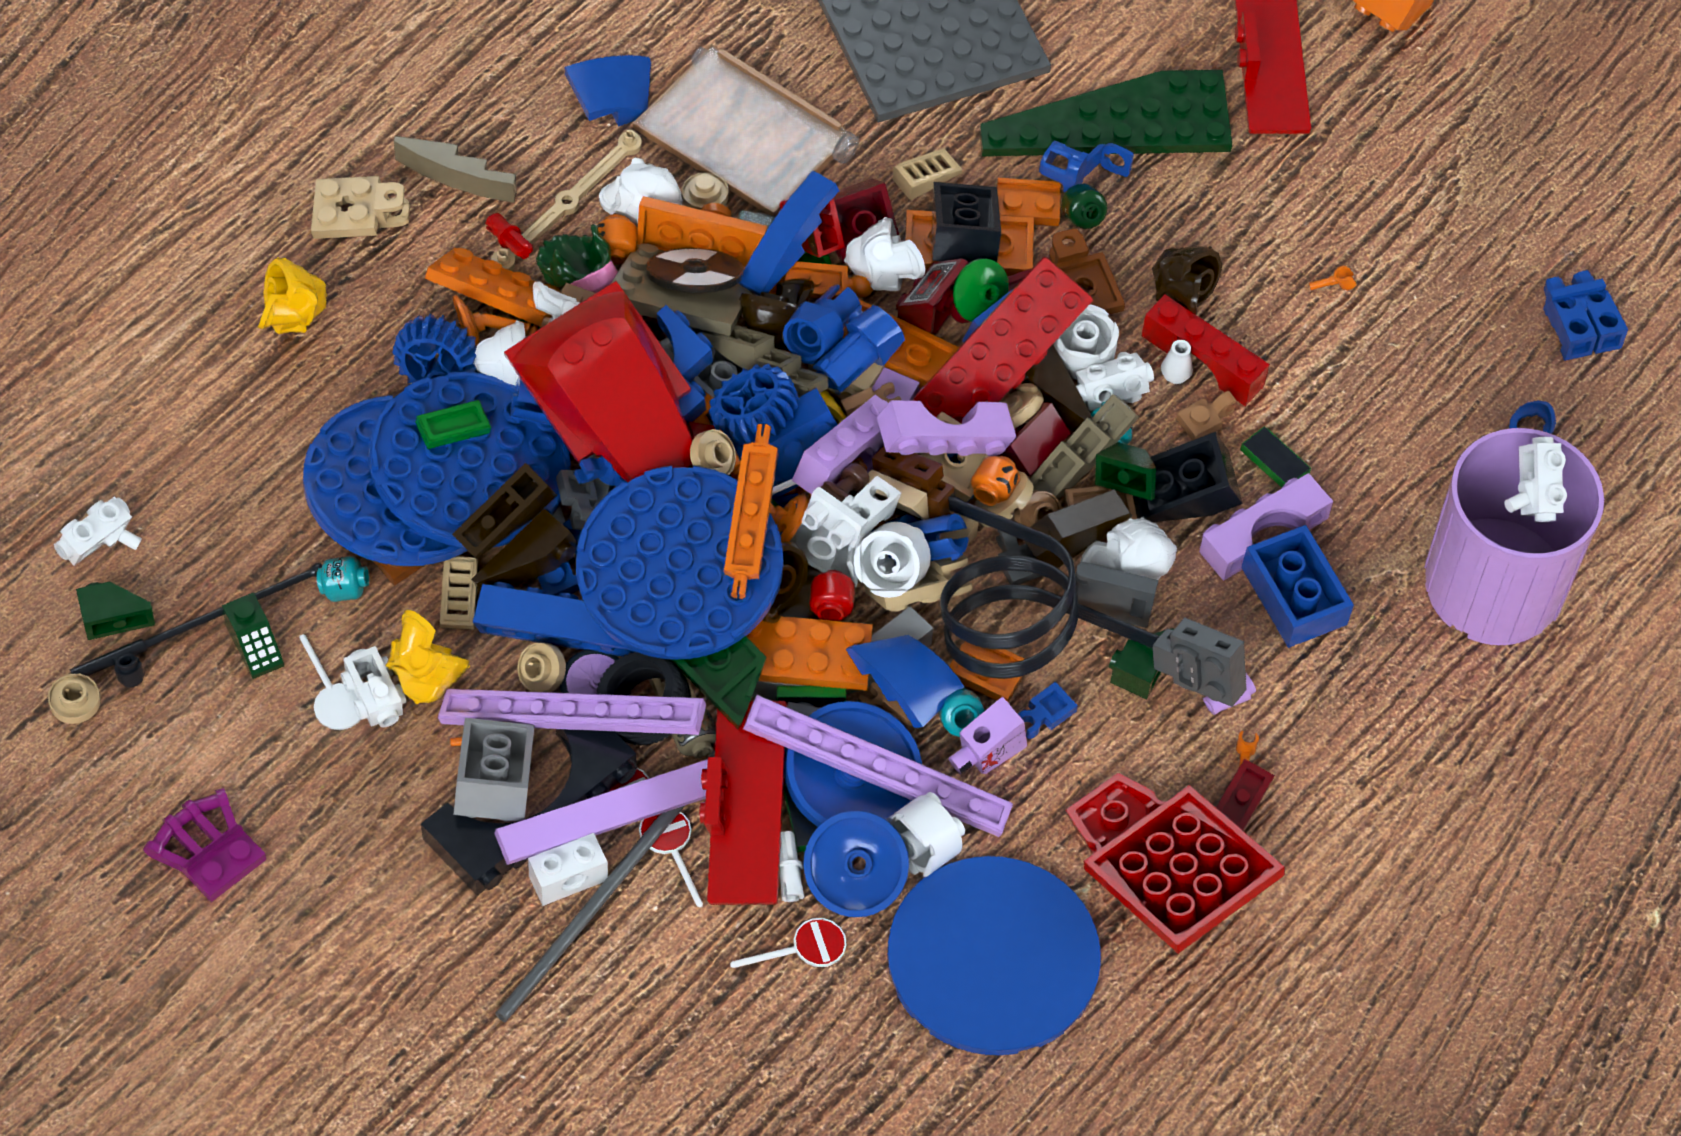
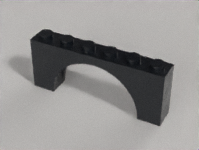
M556 729V735L569 753L572 763L571 771L560 795L547 808L531 817L610 792V789L619 782L621 784L626 783L633 777L637 769L636 752L615 731ZM446 803L421 823L423 840L477 896L485 889L491 890L496 887L504 874L512 868L517 869L528 860L527 858L507 865L494 833L496 829L516 822L489 823L466 816L453 815L454 808L449 803Z

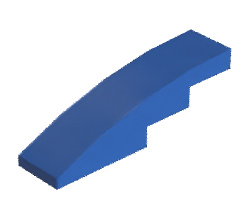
M812 171L775 217L754 250L738 281L741 286L760 296L761 292L769 293L805 253L802 243L822 223L819 213L839 192L836 183L815 171Z

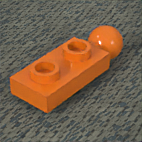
M797 261L782 277V282L800 278L812 280L814 282V292L810 298H820L834 285H840V290L831 298L832 300L847 287L851 288L857 297L860 298L867 297L873 292L871 283L866 277L855 274L852 277H848V266Z

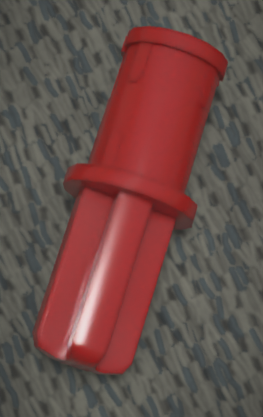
M500 213L490 215L485 222L488 225L486 229L498 238V243L503 248H509L516 256L522 259L529 258V254L533 252V245L521 235V230L516 225L508 223Z

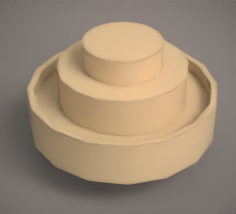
M709 172L697 173L690 176L682 187L683 204L687 207L701 210L708 203H719L726 206L729 199L728 184L717 174Z
M712 429L697 434L693 439L690 447V459L693 466L709 468L729 475L735 466L736 451L733 442L725 433Z
M534 643L522 651L518 660L517 672L520 682L526 689L531 692H552L560 686L564 679L566 663L563 654L556 646L550 643Z
M68 674L60 677L52 684L48 692L49 707L52 714L62 722L68 724L82 723L97 713L100 706V692L96 683L90 677L82 674Z

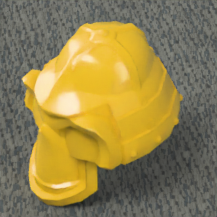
M277 257L268 265L265 274L263 291L265 309L258 329L264 330L272 326L277 334L289 332L305 333L307 331L306 326H309L313 319L326 308L327 293L325 282L286 258Z
M407 609L404 611L401 619V638L392 641L390 658L385 666L389 670L392 669L398 676L403 693L412 699L415 704L432 703L441 698L446 690L456 683L461 675L470 668L469 660L452 655V649L433 644L432 640L436 631L434 627L421 615Z

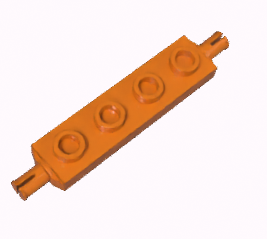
M763 424L757 425L755 442L744 444L724 566L725 575L734 578L731 592L733 598H738L739 591V598L744 599L746 597L747 580L759 579L778 458V448L768 444L771 426L767 424L764 426V433Z

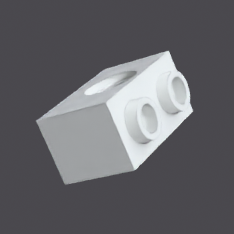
M594 833L528 858L529 878L542 906L601 884L608 878V862Z

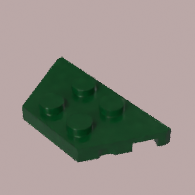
M747 636L730 647L714 654L692 659L672 660L737 729L741 727L766 662V656Z

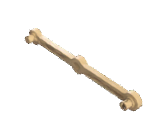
M630 129L621 134L618 139V145L570 190L559 192L555 198V204L529 227L522 236L533 244L563 215L574 214L579 209V200L627 155H635L641 150V137ZM564 200L572 201L570 204L563 203ZM500 248L499 251L492 255L491 260L500 263L503 268L512 271L515 268V260L518 256L509 248Z

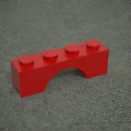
M1166 294L1146 313L1141 335L1143 338L1165 353L1170 351L1173 342L1176 340L1187 341L1191 346L1190 353L1199 358L1212 371L1219 389L1223 392L1230 391L1236 401L1245 407L1265 386L1269 363Z

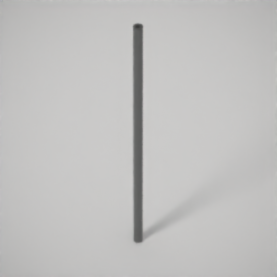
M715 749L708 757H715ZM685 806L661 813L496 1011L495 1015L501 1021L507 1022Z

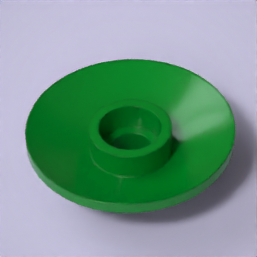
M981 258L970 262L961 270L954 284L953 300L956 310L964 319L972 322L1008 293V277L1003 267L993 260Z

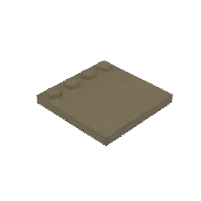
M637 244V250L629 254L611 283L614 281L618 282L640 315L657 318L656 313L667 305L673 312L676 310L680 311L689 321V327L726 336L731 335L742 315V306L739 300L741 293L754 294L738 282L744 270L741 269L735 278L718 284H679L658 277L650 269L651 260L667 251L659 250L658 247L652 244ZM685 261L679 265V268L689 273H704L711 269V265L703 261Z

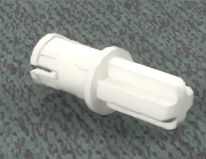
M792 831L781 832L779 870L781 898L784 902H796L804 898L801 881L803 863L798 860L795 834Z

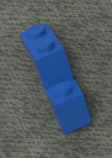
M665 305L656 313L658 326L663 330L671 343L674 352L673 363L691 388L690 393L678 400L680 410L688 425L689 422H693L706 411L704 398L706 394L695 381H690L713 362L711 349L713 346L705 335L700 332L696 334L688 327L690 323L680 311L676 310L673 312Z

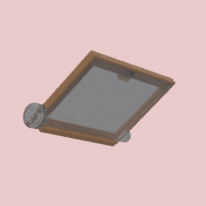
M702 46L699 47L692 56V63L694 64L633 122L634 130L700 172H709L722 177L728 184V190L772 218L778 215L780 202L791 197L812 171L819 173L832 159L841 164L847 163L853 157L859 145V137L843 129L842 123L724 49L719 51L714 47H711L709 50Z

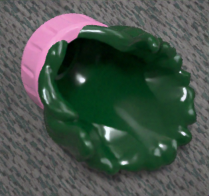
M591 225L592 237L588 235L578 237L576 235L562 234L554 235L551 240L543 241L544 246H539L536 262L544 275V279L549 284L561 287L569 283L595 293L611 284L618 271L610 260L611 247L601 236L597 225Z

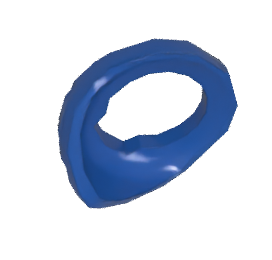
M1545 401L1528 402L1520 406L1510 418L1509 429L1517 428V424L1521 419L1537 415L1545 422L1543 432L1552 434L1556 425L1554 408Z

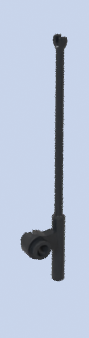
M316 563L309 570L254 594L257 600H260L310 577H317V570L322 568V564ZM222 607L148 639L134 641L69 669L70 673L90 676L114 665L118 681L125 687H136L142 683L145 675L142 663L136 655L146 652L153 645L223 616Z

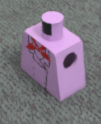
M1001 697L960 732L962 748L949 757V761L960 775L973 765L982 774H987L1027 747L1024 721L1009 703Z

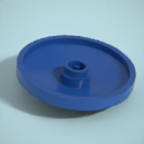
M837 702L824 706L808 716L922 764L919 749L910 732L898 719L879 707L862 702ZM789 748L786 749L784 776L788 792L800 812L817 827L832 816L848 811L870 812L886 820L912 801Z

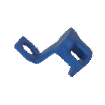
M1054 141L1040 161L1039 172L1043 176L1062 184L1063 192L1065 193L1070 187L1082 184L1084 177L1099 164L1112 173L1127 177L1131 172L1134 154L1113 143L1099 144L1088 154ZM1111 153L1120 155L1124 160V165L1117 166L1113 164L1110 158L1105 155ZM1057 154L1068 159L1066 169L1051 165Z

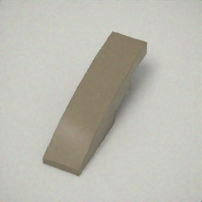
M400 136L394 137L395 160L419 174L451 188L474 195L515 203L517 194L516 174L487 170V159L458 155V145Z
M735 325L730 336L706 330L701 332L711 342L714 349L742 369L744 367L750 370L755 364L761 368L766 364H769L772 368L778 366L782 371L786 372L787 376H790L797 390V395L800 397L816 387L819 393L828 389L827 375L801 368V356L775 349L774 336L737 325Z
M1112 394L1092 419L1087 417L1067 442L1061 441L1029 480L1033 483V491H1047L1058 500L1064 496L1065 489H1071L1096 465V454L1117 443L1140 416L1117 395Z

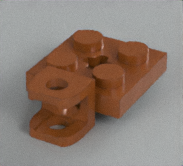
M1075 228L1054 233L1049 259L1078 285L1083 284L1084 288H1091L1088 292L1093 298L1090 305L1104 309L1109 315L1124 311V299L1104 253L1088 255L1089 249L1080 231ZM1064 239H1071L1073 242L1063 244L1062 241Z

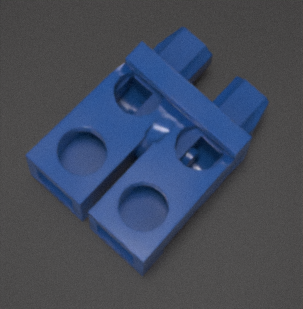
M1589 270L1573 275L1572 285L1565 286L1562 278H1559V276L1546 280L1544 286L1546 301L1543 310L1546 316H1548L1551 326L1555 328L1561 342L1560 352L1564 361L1592 355L1593 351L1595 354L1622 348L1628 328L1611 295L1605 289L1606 284L1603 278L1595 280Z

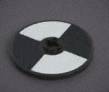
M681 248L664 251L651 257L646 264V274L652 282L670 290L688 293H709L726 290L739 284L744 277V266L735 257L720 251L702 248Z

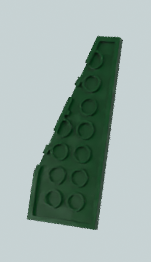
M1223 70L1158 71L981 123L980 142L982 157L1044 155L1054 141L1088 154L1099 144L1108 143L1121 146L1133 152V154L1231 152L1232 137Z

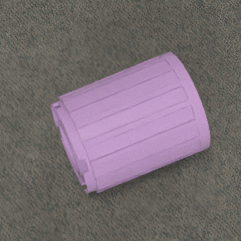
M1511 428L1492 432L1476 440L1463 452L1455 466L1424 566L1426 568L1425 588L1431 604L1439 617L1449 627L1454 625L1457 630L1467 633L1468 639L1489 645H1511L1539 635L1553 620L1555 621L1558 618L1591 539L1599 525L1604 508V493L1600 478L1593 465L1583 453L1555 435L1527 428ZM1553 437L1554 443H1561V449L1566 459L1562 470L1563 487L1567 493V498L1563 504L1564 513L1556 514V521L1535 522V516L1521 515V508L1510 513L1504 504L1506 499L1519 494V446L1532 444V438Z

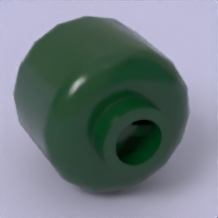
M1085 183L1076 184L1070 187L1062 198L1061 208L1063 214L1076 227L1092 229L1098 226L1107 214L1108 205L1105 197L1091 185Z

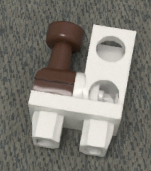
M850 463L841 472V481L836 484L826 481L821 487H817L813 491L808 507L804 512L802 524L811 530H817L821 525L828 529L829 534L827 538L829 543L837 549H842L848 544L855 548L861 539L865 538L882 520L886 521L893 515L901 492L878 476L869 483V474L866 469L860 464ZM876 489L883 491L888 499L881 501L874 496ZM851 491H860L855 497L849 494Z

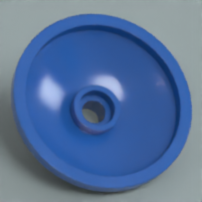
M848 811L832 816L814 831L808 841L804 854V874L812 894L824 907L847 917H865L886 909L899 897L905 887L909 874V854L901 834L890 822L870 812ZM857 857H862L866 861V866L863 870H858L854 866V860Z

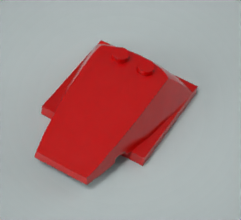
M614 281L504 351V356L578 464L581 460L587 459L593 454L603 456L612 464V468L627 482L644 475L645 471L667 466H672V468H691L693 466L690 459V447L693 439L678 401L690 393L691 388L617 281Z
M1116 773L1066 809L1070 821L1093 854L1083 861L1084 870L1178 954L1285 875V867L1190 785L1168 801H1161L1155 796V792L1120 773Z

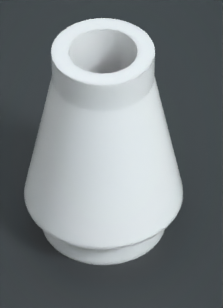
M1185 340L1173 342L1170 351L1161 364L1162 374L1168 382L1173 384L1185 382L1193 373L1190 353L1191 346Z

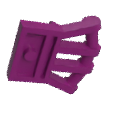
M224 787L215 790L216 794L195 801L189 799L182 804L183 809L174 816L169 814L162 819L163 825L158 833L143 848V851L149 857L183 872L210 902H213L267 860L265 852L243 831L242 826L236 823ZM220 807L228 830L221 834L202 814L203 812ZM190 820L212 841L203 849L182 828ZM172 835L193 857L187 860L164 849Z

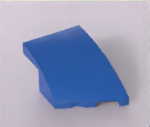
M634 55L609 56L565 66V76L589 121L612 114L619 127L635 121L648 109L651 60L649 57Z
M910 635L853 645L846 648L862 675H872L888 702L897 700L914 728L924 727L943 708L945 700L951 693L964 688L957 675L938 655Z

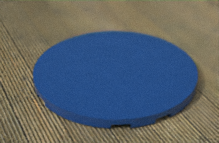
M448 372L445 376L425 377L415 381L386 403L378 415L371 433L368 460L370 473L377 492L395 516L425 537L447 545L465 548L452 534L525 463L557 494L544 508L553 516L561 504L556 476L560 470H571L569 449L553 426L520 420L518 423L510 418L513 393L518 394V388L515 385L481 373ZM476 400L480 401L491 425L490 433L427 449L415 423L416 416ZM531 521L494 547L507 545Z
M392 395L363 400L331 417L320 428V432L312 444L309 445L303 470V488L307 505L313 517L327 535L356 555L379 563L396 566L435 564L468 551L466 548L437 542L411 529L391 512L377 492L369 468V443L375 421L386 403L393 399Z
M672 466L645 471L644 475L634 478L627 483L624 481L619 484L593 509L585 522L577 545V582L588 612L600 628L612 639L635 652L647 656L672 660L692 659L714 654L730 647L748 635L766 616L778 594L784 566L781 536L777 524H775L770 513L759 579L747 580L746 597L744 599L739 598V591L738 598L731 596L734 578L724 573L737 479L725 473L699 466H693V468H672Z
M984 856L963 859L947 864L923 878L912 888L894 916L888 940L887 960L889 974L897 991V997L909 1015L928 1029L932 1036L948 1045L971 1053L1013 1055L1018 1054V1051L1028 1050L1037 1046L1040 1048L1063 1035L1064 1031L1082 1016L1093 997L1098 982L1101 950L1097 930L1090 913L1076 893L1063 881L1043 868L1025 861L1007 857Z

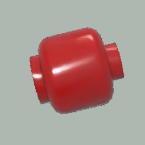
M828 570L816 576L811 583L809 601L810 608L814 614L821 620L840 621L851 614L855 598V584L852 579L838 570Z

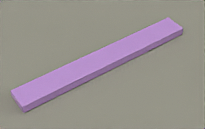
M447 689L438 719L441 724L464 725L465 718L531 724L535 725L534 728L699 735L706 703L703 698Z
M759 695L755 697L743 727L748 732L909 800H914L918 796L932 792L940 799L942 806L951 817H956L966 824L997 837L1002 835L1013 803Z
M708 759L496 829L494 833L506 864L509 865L592 833L598 835L706 799V790L702 789L701 774L702 769H707Z

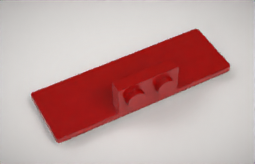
M1235 0L1237 18L1235 42L1239 43L1240 47L1238 49L1237 63L1238 67L1242 68L1248 132L1250 134H1309L1311 131V121L1297 0Z
M1043 257L920 389L912 401H921L934 417L943 412L962 424V419L978 402H999L1011 388L1015 389L1024 380L1025 373L1033 365H1038L1045 358L1049 347L1093 301L1092 296L1049 258Z
M750 701L743 723L738 729L717 709L715 757H708L707 769H702L701 784L702 789L706 790V801L700 803L699 816L701 824H704L710 833L707 901L710 905H776L778 903L785 747L743 729L753 701ZM773 701L787 707L785 701Z

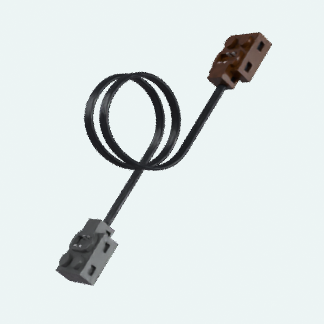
M884 446L872 457L874 471L927 493L929 518L954 513L960 514L1051 551L1062 560L1068 570L1069 577L1060 569L1047 562L1031 557L1005 555L979 560L954 574L942 590L940 606L945 623L944 637L947 651L962 667L973 673L998 679L1015 678L1030 674L1044 667L1060 654L1073 636L1079 618L1152 648L1154 669L1172 676L1173 683L1187 690L1197 692L1209 697L1213 701H1219L1231 707L1247 690L1244 641L1187 618H1184L1174 630L1167 628L1161 636H1158L1078 603L1075 590L1076 577L1073 559L1066 547L1048 534L955 498L954 486L940 481L944 477L943 465L939 462L916 453L902 455L896 452H886ZM895 508L894 514L903 516L908 514L914 516L898 508ZM914 516L918 521L923 520L921 518ZM1008 570L1031 572L1053 580L1065 590L1063 596H1059L1047 590L1027 585L994 586L971 594L958 603L951 612L948 611L949 601L960 587L979 576L992 572ZM1001 600H1029L1053 608L1049 614L1034 625L1007 634L983 633L959 622L972 610ZM1065 613L1070 615L1062 632L1048 647L1036 655L1018 662L999 664L976 659L961 651L951 639L953 633L960 639L982 648H1016L1039 639L1049 632L1062 619Z

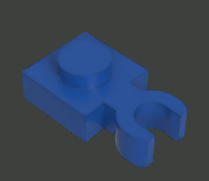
M1056 682L1029 701L1028 707L1031 710H1023L1018 713L1024 722H1029L1033 725L1027 730L1026 737L1028 739L1036 737L1043 724L1052 730L1077 712L1078 705Z

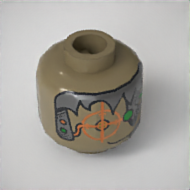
M705 709L699 735L672 734L681 754L703 758L713 751L716 741V725L709 710Z

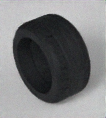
M635 651L624 655L622 658L620 657L619 660L614 661L606 669L598 683L596 693L628 695L639 683L648 679L660 678L665 679V689L662 697L691 698V690L686 677L671 659H660ZM615 731L625 742L634 745H651L663 741L664 738L667 739L669 735H672L667 733Z

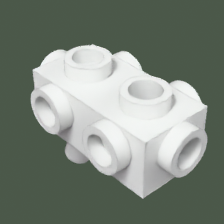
M1120 352L1117 355V359L1102 364H1093L1086 369L1076 372L1078 384L1076 388L1089 411L1101 407V404L1106 402L1112 394L1117 395L1127 403L1137 402L1141 399V394L1150 392L1149 382L1154 381V374L1148 362L1144 363L1137 352L1132 354Z
M1553 437L1532 438V444L1519 446V494L1505 500L1504 504L1508 512L1512 513L1521 508V515L1535 516V522L1556 521V514L1564 513L1563 504L1567 498V493L1563 487L1562 470L1566 459L1561 449V443H1554Z
M114 496L108 502L104 503L103 500L95 503L86 512L89 516L78 522L77 519L69 522L60 531L62 533L60 540L54 544V548L59 556L64 560H69L75 566L104 544L111 548L119 541L136 550L142 538L125 529L132 516L127 504L121 498H115Z
M376 646L369 649H358L348 657L343 658L345 672L341 673V678L346 691L351 692L354 690L358 698L353 702L360 720L367 718L371 727L377 724L380 727H389L395 724L399 716L403 715L402 704L406 703V697L401 685H394L390 676L393 675V671L385 666L388 662L387 656L381 658ZM367 677V682H363L362 679Z

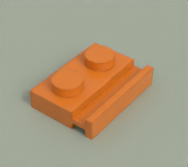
M998 178L999 213L1001 216L1033 217L1034 225L1059 226L1061 184L1056 181Z
M966 641L959 648L976 659L990 663H1013L1025 659L1006 649L982 648ZM954 659L949 665L963 685L996 701L1003 697L1008 703L1023 677L1007 679L985 677L967 670Z

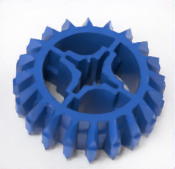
M431 313L425 318L418 315L413 321L409 320L395 338L396 341L392 351L395 355L393 364L400 366V375L408 376L407 384L425 377L445 376L448 372L478 373L475 364H473L476 358V337L467 336V327L460 329L456 326V320L450 323L446 321L444 315L438 319Z
M755 364L752 369L747 370L743 367L741 373L737 375L732 373L730 380L721 381L722 388L714 390L715 397L709 401L711 406L709 410L710 419L715 429L722 430L732 442H736L740 446L745 442H755L758 424H763V433L765 424L771 426L770 435L776 436V431L779 428L785 429L786 421L794 419L793 411L798 409L797 400L799 397L790 376H787L786 372L782 371L778 366L772 368L769 364H766L761 368Z

